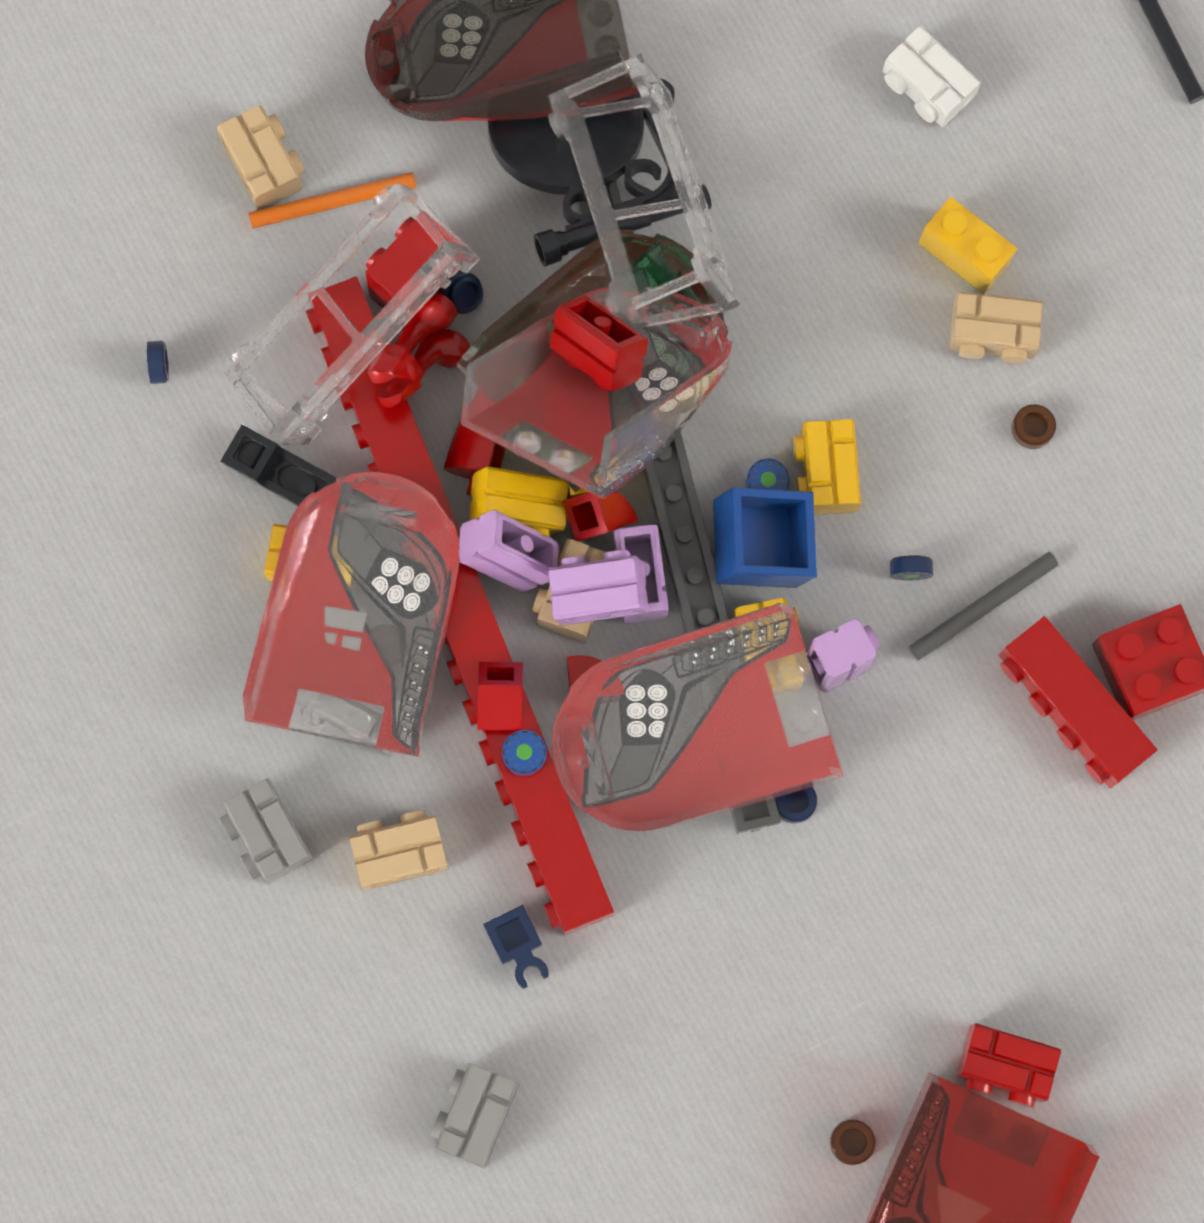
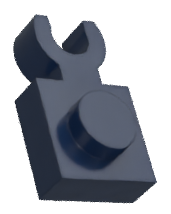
M524 905L483 924L502 965L512 960L515 961L517 965L515 979L520 988L523 990L528 988L527 982L523 977V973L528 967H536L543 979L549 977L547 965L541 959L534 957L531 952L541 947L542 943Z

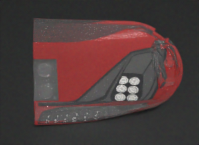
M619 286L601 288L578 296H588L649 339L646 355L642 358L644 364L641 378L633 384L611 392L598 387L595 380L582 370L569 366L564 357L549 347L552 331L556 328L553 326L555 310L467 364L461 425L507 448L517 456L526 458L543 467L553 475L562 477L601 499L606 498L643 471L663 452L701 406L728 368L732 341H729L726 335V324L708 307L689 297L652 287H644L643 294L620 293Z
M361 472L336 478L335 483L321 489L317 493L313 491L302 501L293 513L284 534L243 692L245 721L419 757L444 648L460 563L459 538L455 525L438 504V499L429 491L415 482L397 475L381 472Z
M781 603L620 654L596 664L583 673L569 688L571 691L564 700L560 712L556 713L553 724L552 756L558 778L564 790L583 812L588 813L610 827L621 830H659L767 801L844 777L794 609Z

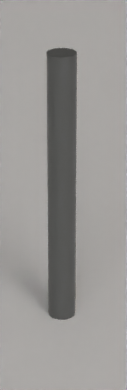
M1048 551L911 644L909 649L917 660L922 659L1057 567L1058 562L1054 555Z

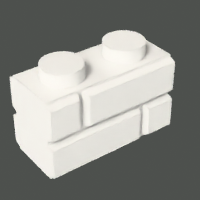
M919 26L887 57L882 70L886 74L884 79L887 85L894 92L900 95L905 92L915 102V110L925 121L929 123L935 121L941 127H944L975 97L981 84L970 71L922 26Z

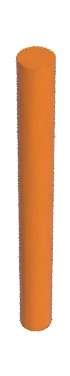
M413 172L248 213L252 228L255 229L416 189Z

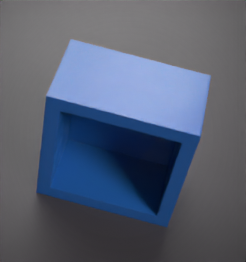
M732 487L713 499L716 584L797 588L817 577L813 492Z

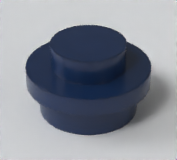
M466 271L455 272L443 284L441 293L453 302L458 314L470 313L482 302V284L472 273Z

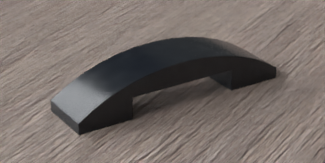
M244 425L240 426L220 461L244 477L301 509L324 491L346 483L283 449L277 443ZM345 490L336 528L340 529L345 510L351 504L360 505L380 517H383L385 512L353 492ZM349 507L360 518L370 533L373 534L381 519L359 507Z

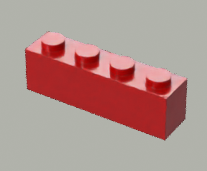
M1045 615L1008 644L998 655L1003 660L1000 665L1004 673L1014 683L1021 682L1031 694L1028 699L1034 709L1043 717L1050 716L1059 727L1056 732L1061 741L1070 750L1074 751L1077 749L1087 760L1085 764L1086 770L1099 784L1102 785L1105 782L1109 788H1112L1158 751Z

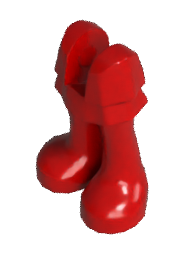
M434 292L425 294L412 309L409 321L394 344L380 348L379 355L371 362L368 370L371 381L373 383L387 382L377 392L379 402L385 408H392L405 402L409 396L421 388V380L433 365L437 364L447 368L457 367L456 364L471 352L470 344L462 334L445 329L450 327L457 317L455 305L446 296ZM418 344H419V347L417 348V350L415 351V353H414L413 355H411L412 351H413V350L418 346Z

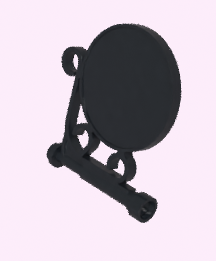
M589 61L591 71L605 67ZM649 78L638 87L637 95L634 94L567 114L532 119L488 121L491 149L506 172L530 188L551 194L566 195L563 200V215L565 220L571 225L565 226V231L563 232L561 230L554 232L552 229L535 233L533 236L536 252L544 267L561 262L562 256L568 255V252L651 226V223L691 210L696 217L705 215V210L711 209V198L704 184L697 186L696 183H692L685 188L675 168L672 152L655 117L668 114L673 109L675 91L670 82L661 78ZM503 84L501 85V87H500V88L498 89V91L496 92V94H495L493 100H497V99H498V97H499V95H500V93H501ZM650 92H661L667 99L661 103L653 104V111H651L645 96ZM644 120L668 171L663 183L654 191L634 182L632 179L635 174L641 172L649 173L657 181L661 179L662 169L656 162L645 158L636 159L643 142ZM624 174L625 189L636 198L601 209L600 197L594 190L611 184ZM584 201L591 204L594 211L587 214H578L570 207L576 202Z

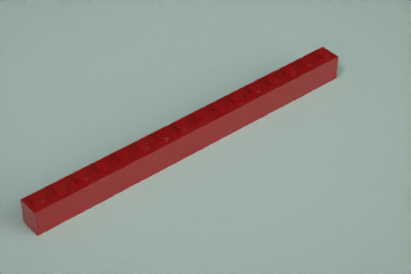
M357 276L310 293L309 298L312 308L305 310L314 335L322 332L327 347L321 348V352L329 372L337 370L343 385L336 387L345 411L353 409L358 424L351 427L359 448L362 450L368 447L374 462L367 465L372 480H385L402 484L431 500L450 523L459 549V527L408 401L406 400L392 408H385L379 402L377 392L387 382L373 383L369 377L368 370L371 362L379 355L380 348L385 347ZM386 513L390 523L395 526L399 525L401 530L426 552L437 570L441 581L442 595L439 603L433 609L437 619L431 621L430 624L432 629L439 633L447 590V578L443 566L433 551L418 536ZM404 536L405 541L398 543L402 555L427 567L435 582L439 598V582L429 560L413 542ZM459 560L457 583L444 644L448 645L453 658L447 661L446 664L454 685L457 686L463 683L469 699L463 701L462 704L471 726L477 724L479 661H513L476 570L461 563ZM523 688L522 730L535 732L543 739L546 745ZM482 730L485 739L478 742L487 766L495 764L501 780L494 782L503 806L511 804L517 820L510 824L519 846L528 845L534 861L527 863L535 887L538 888L544 885L550 902L543 904L552 929L561 927L564 936L613 917L614 910L547 745L546 761L543 767L533 775L519 776L512 773L505 766L502 757V748L505 740L516 731Z

